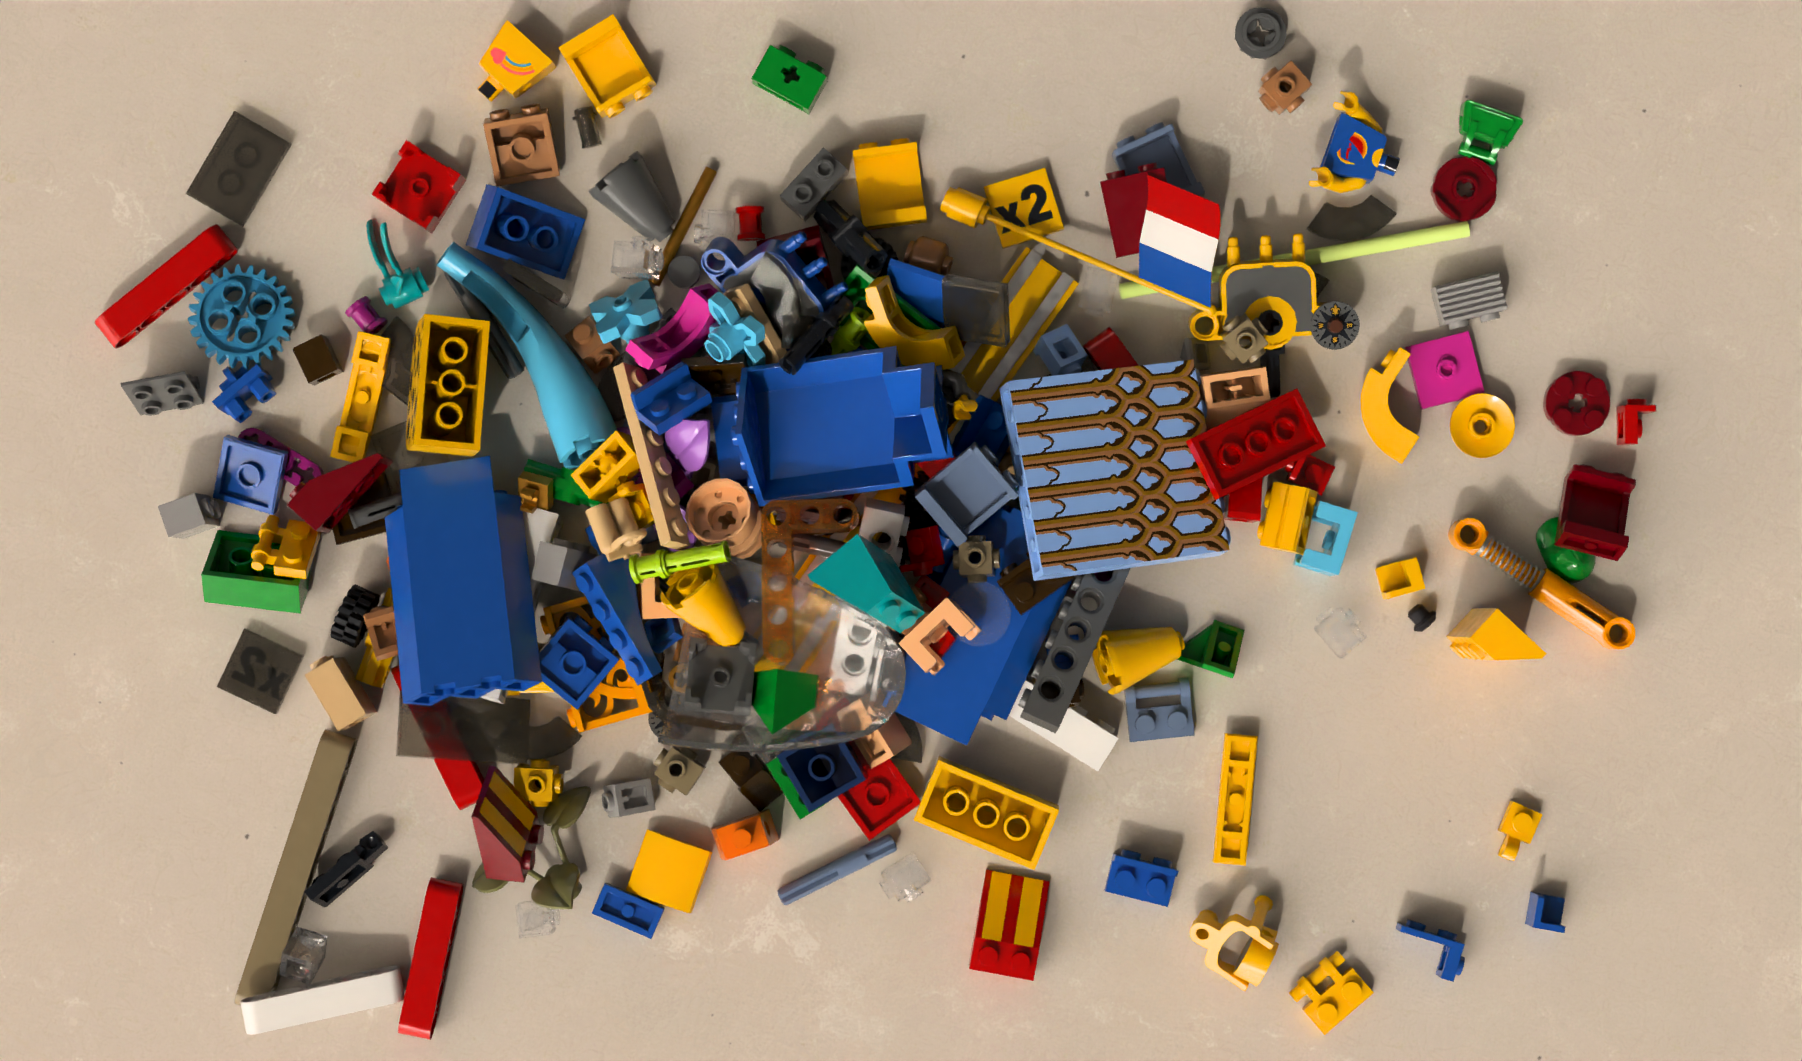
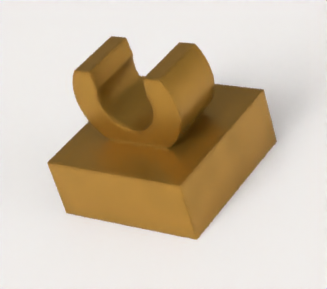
M523 471L518 477V496L521 497L522 502L520 511L531 514L537 508L549 511L553 506V479Z

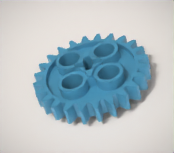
M238 264L233 274H230L228 269L224 267V277L221 278L211 273L213 280L211 285L203 281L201 282L205 292L193 293L199 304H189L191 312L197 314L188 317V321L191 325L196 326L190 332L193 337H200L196 342L199 349L207 347L205 354L208 358L217 353L216 361L219 365L228 358L229 365L233 369L238 361H241L244 368L248 369L249 360L253 359L256 364L261 366V357L264 355L272 361L271 350L273 348L283 352L280 340H291L285 330L295 329L294 323L288 320V318L296 316L294 309L287 308L293 304L291 296L283 297L288 292L286 286L277 287L279 280L276 276L267 280L268 274L265 269H262L258 275H255L253 265H250L247 272L243 273ZM232 291H241L243 293L242 297L235 302L227 300V296ZM256 292V296H254L249 303V297L251 293ZM262 304H270L272 306L270 312L265 315L257 314L256 310ZM246 311L248 318H241L238 322L236 316H243ZM222 318L228 320L225 328L221 330L212 328L216 320ZM235 331L234 339L231 342H229L228 338L231 337ZM247 332H256L258 334L255 341L251 343H244L241 340Z

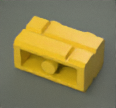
M1273 482L1272 489L1267 490L1264 499L1267 512L1265 520H1262L1258 526L1257 536L1258 539H1261L1259 545L1303 555L1318 492L1305 487Z

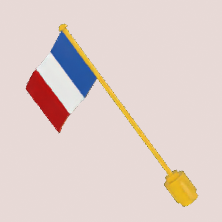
M1147 175L1148 203L1139 242V276H1136L989 214L991 207L987 206V198L961 187L957 189L949 187L944 196L940 211L947 213L946 217L974 229L978 224L984 225L986 220H989L1208 313L1207 316H1213L1216 313L1215 305H1211L1212 269L1221 227L1220 204Z

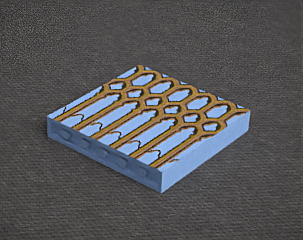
M1194 359L1011 380L999 388L1015 479L1019 483L1017 490L1034 581L1216 557L1230 550L1231 535L1228 527H1225L1223 518L1225 511L1223 497L1217 500L1214 499L1186 443L1187 440L1207 431L1205 423L1207 408L1205 402L1201 400L1199 391L1201 377L1199 370L1195 369Z

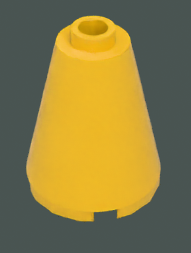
M717 564L674 572L666 582L669 586L666 594L663 591L660 594L661 602L669 610L720 646H734L742 640L746 625Z
M1172 627L1103 630L1097 642V648L1093 651L1092 658L1102 685L1108 683L1111 689L1107 692L1114 695L1180 658L1181 650H1184L1185 645L1179 631L1175 632Z

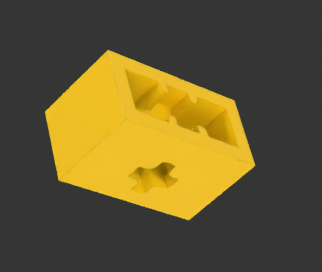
M616 430L571 474V477L589 499L607 503L608 498L617 493L616 488L630 481L639 472L638 469L640 467L631 435Z

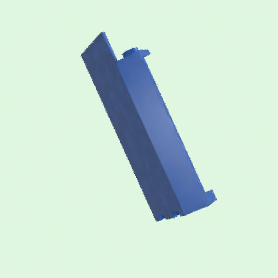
M490 456L399 470L402 505L385 517L403 704L431 706L449 696L477 699L495 689L523 692L541 683L542 678L523 511H520L522 505L521 497L507 494L505 490L494 491Z
M1006 504L967 535L986 536V541L994 543V549H1000V568H995V576L987 577V582L968 583L967 577H961L959 570H954L953 557L946 565L943 573L933 571L932 574H927L929 578L951 593L948 598L955 601L982 631L973 640H968L965 636H960L951 626H948V630L957 640L942 658L945 666L935 676L930 672L925 673L910 655L905 652L901 682L902 689L897 692L891 691L884 704V707L966 746L981 716L991 721L994 715L1007 720L1071 584V581L1024 615H1020L997 583L1002 578L999 573L1014 562L1019 566L1028 559L1026 555L1028 546L1022 513L1020 510ZM973 552L969 557L970 562L978 564L981 561V554Z

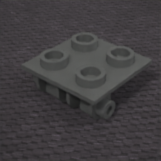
M185 371L121 383V387L140 415L152 416L162 411L172 409L186 410L194 405L204 404L196 390L200 389L198 377H192L190 374H186Z

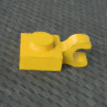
M1510 801L1498 828V831L1506 834L1498 856L1514 861L1519 851L1520 842L1531 843L1543 814Z

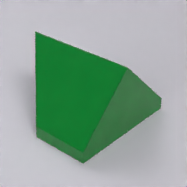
M1214 620L1209 627L1184 644L1185 648L1181 650V657L1176 660L1228 678H1233L1245 630Z
M782 669L754 672L751 705L772 735L810 710L817 708L819 676Z

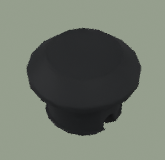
M1423 604L1414 606L1408 612V617L1415 624L1414 631L1422 632L1428 628L1436 619V611L1432 610L1429 612Z

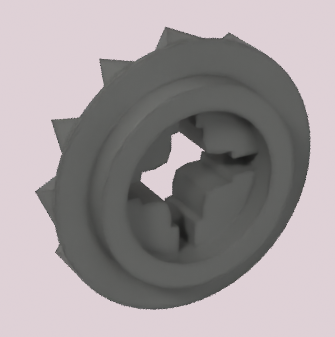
M1263 7L1253 8L1245 12L1238 20L1235 28V40L1240 51L1249 55L1251 59H1267L1277 54L1283 47L1286 40V26L1283 19L1275 11ZM1257 21H1259V26H1261L1262 30L1273 31L1265 36L1263 46L1257 37H1248V35L1256 31Z

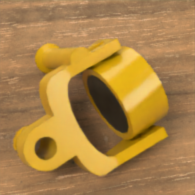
M1265 895L1255 898V910L1251 920L1234 914L1221 924L1218 922L1216 913L1211 910H1203L1193 921L1190 929L1192 940L1208 949L1205 957L1206 966L1243 991H1246L1249 982L1255 986L1261 982L1279 943L1275 942L1278 931L1263 926L1267 912L1273 907V901ZM1243 931L1250 938L1244 946L1236 965L1234 966L1222 961L1220 949L1224 942L1234 932Z

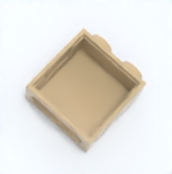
M333 655L329 657L324 656L310 665L312 671L305 674V677L338 731L351 729L377 713L359 680L355 679L356 675L345 657L334 658Z

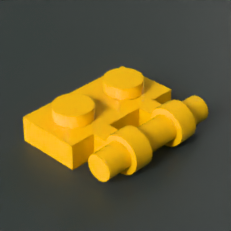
M269 515L266 522L260 526L258 533L260 540L253 547L251 567L254 570L261 571L264 569L265 564L274 565V575L307 579L322 532L315 531L305 521L290 519L286 529L279 528V518L275 515ZM272 543L281 544L279 550L272 549Z
M1338 951L1328 959L1324 957L1318 962L1320 966L1306 978L1302 976L1296 981L1298 985L1289 992L1296 1002L1307 994L1311 1001L1302 1010L1324 1035L1374 993L1352 967L1347 969L1342 975L1338 972L1336 968L1346 961ZM1329 975L1333 982L1319 994L1314 987Z

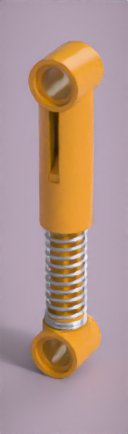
M1465 518L1455 521L1451 525L1448 532L1451 545L1458 550L1467 551L1471 555L1480 556L1481 559L1486 558V563L1490 561L1491 566L1495 564L1496 569L1501 568L1500 571H1505V575L1510 574V579L1514 577L1515 582L1519 580L1520 585L1525 584V588L1529 587L1528 595L1596 639L1603 647L1608 649H1625L1633 643L1635 628L1628 619L1618 616L1549 569H1538L1537 565L1533 566L1532 562L1528 563V559L1523 560V556L1518 557V553H1514L1513 549L1509 550L1508 546L1504 547V543L1499 544V540L1494 541V537L1489 535V531L1485 529L1479 520ZM1465 525L1471 527L1474 531V539L1469 544L1463 542L1460 537V531ZM1576 606H1578L1579 608H1581L1582 610H1584L1585 612L1599 620L1600 623H1597L1596 621H1594L1593 619H1591L1590 617L1576 609ZM1615 624L1622 630V637L1617 642L1612 641L1609 636L1610 628Z

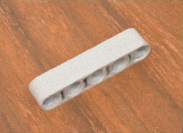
M394 965L244 998L240 1003L246 1033L259 1034L398 1003L404 1000L405 990L400 966Z

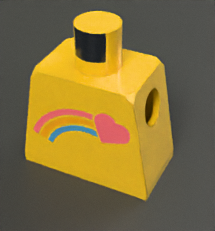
M507 20L480 60L479 65L489 76L477 90L490 102L503 89L516 99L550 74L556 66L548 56Z

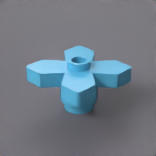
M648 279L629 286L626 292L617 298L606 296L589 304L591 313L597 323L595 325L603 344L619 337L629 344L632 339L649 335L650 324L662 319L661 311L654 299L655 295Z
M718 291L708 299L709 311L716 322L709 327L710 334L704 343L707 352L718 362L730 360L736 354H745L748 367L765 365V354L758 345L765 339L764 325L751 315L740 317L732 301Z

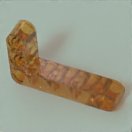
M848 499L774 500L767 503L762 509L763 652L766 658L775 665H785L795 655L794 534L845 533L852 531L858 525L860 517L856 506ZM811 508L818 510L820 515L817 522L814 524L802 522L804 511ZM841 508H849L853 512L851 520L844 524L838 523L835 520L836 512ZM777 509L784 510L786 512V519L782 524L773 525L769 522V515L772 511ZM776 542H783L787 547L786 553L781 558H773L769 553L770 547ZM775 575H783L787 578V585L781 591L770 589V580ZM776 608H784L788 614L785 622L779 625L773 624L770 621L771 612ZM776 641L787 643L788 650L783 657L775 658L771 655V646Z

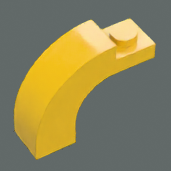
M889 275L877 277L865 288L866 303L873 312L864 321L865 326L872 339L880 348L897 346L902 365L910 366L935 362L936 366L942 365V369L945 370L954 368L965 357L956 326L928 330L914 325L904 316L899 307Z
M1399 347L1397 352L1390 349L1380 366L1385 368L1382 374L1372 367L1370 368L1361 392V413L1367 432L1375 444L1388 456L1402 464L1420 436L1400 424L1393 417L1388 405V393L1391 384L1411 355Z

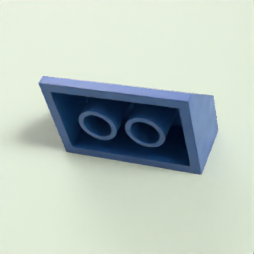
M892 258L890 259L887 275H889L895 293L938 327L956 326L960 340L968 342L969 338L980 340L993 304L981 288Z

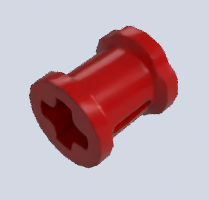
M763 206L735 208V213L739 214L740 234L737 235L738 241H760L765 239V234L762 233L761 213L764 212Z

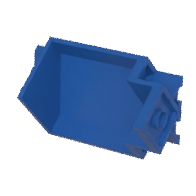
M897 346L809 358L795 375L785 372L779 363L742 368L741 380L736 382L735 395L712 397L711 409L720 479L728 478L740 483L741 486H748L750 494H755L759 506L914 486L915 463L954 458L953 447L947 431V427L950 424L947 400L944 398L942 391L944 378L942 365L936 366L935 362L902 367Z

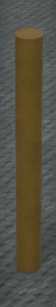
M705 167L648 280L650 283L660 287L670 262L674 259L717 174L715 170Z

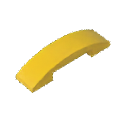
M358 331L351 361L354 364L340 425L336 427L330 457L349 462H356L365 458L383 392L391 338Z

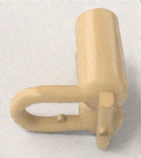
M627 497L613 500L608 504L602 503L585 511L601 553L606 555L609 562L620 558L626 560L629 559L630 555L643 552L641 542L646 537L647 531L645 528L639 529Z

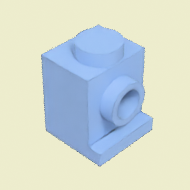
M1068 324L1041 335L1033 350L1036 356L1039 355L1052 376L1080 373L1082 370L1081 366L1087 357V353Z

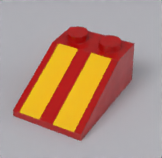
M986 869L969 958V969L1034 981L1050 881Z

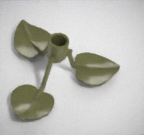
M578 787L559 794L558 798L550 802L544 811L543 822L547 826H552L551 833L563 864H556L550 867L545 877L534 870H528L527 874L538 880L532 889L531 898L539 906L550 909H572L573 899L582 890V885L579 882L580 869L576 864L569 863L558 831L559 828H569L579 819L591 794L590 787ZM482 862L475 873L472 887L482 893H491L503 888L509 881L486 878Z

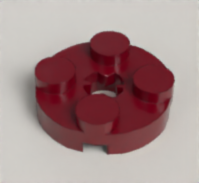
M1458 157L1449 160L1440 167L1434 176L1430 192L1435 206L1444 216L1457 222L1471 221L1486 214L1494 205L1497 196V180L1493 170L1484 161L1473 157ZM1459 181L1462 184L1469 182L1473 188L1469 189V191H1473L1470 197L1466 195L1460 196L1457 193L1459 188H1456V185Z
M1572 371L1561 375L1550 384L1544 394L1543 409L1548 421H1551L1558 431L1570 436H1581L1591 433L1604 424L1610 410V396L1604 381L1600 378H1596L1588 372ZM1575 394L1582 397L1581 400L1584 399L1585 406L1580 408L1579 413L1572 411L1574 407L1570 408L1568 404L1569 400L1575 398Z

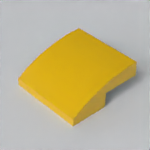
M647 829L626 891L692 914L713 852Z

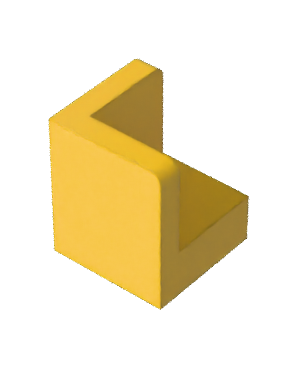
M1417 557L1380 566L1375 569L1383 599H1390L1426 589Z

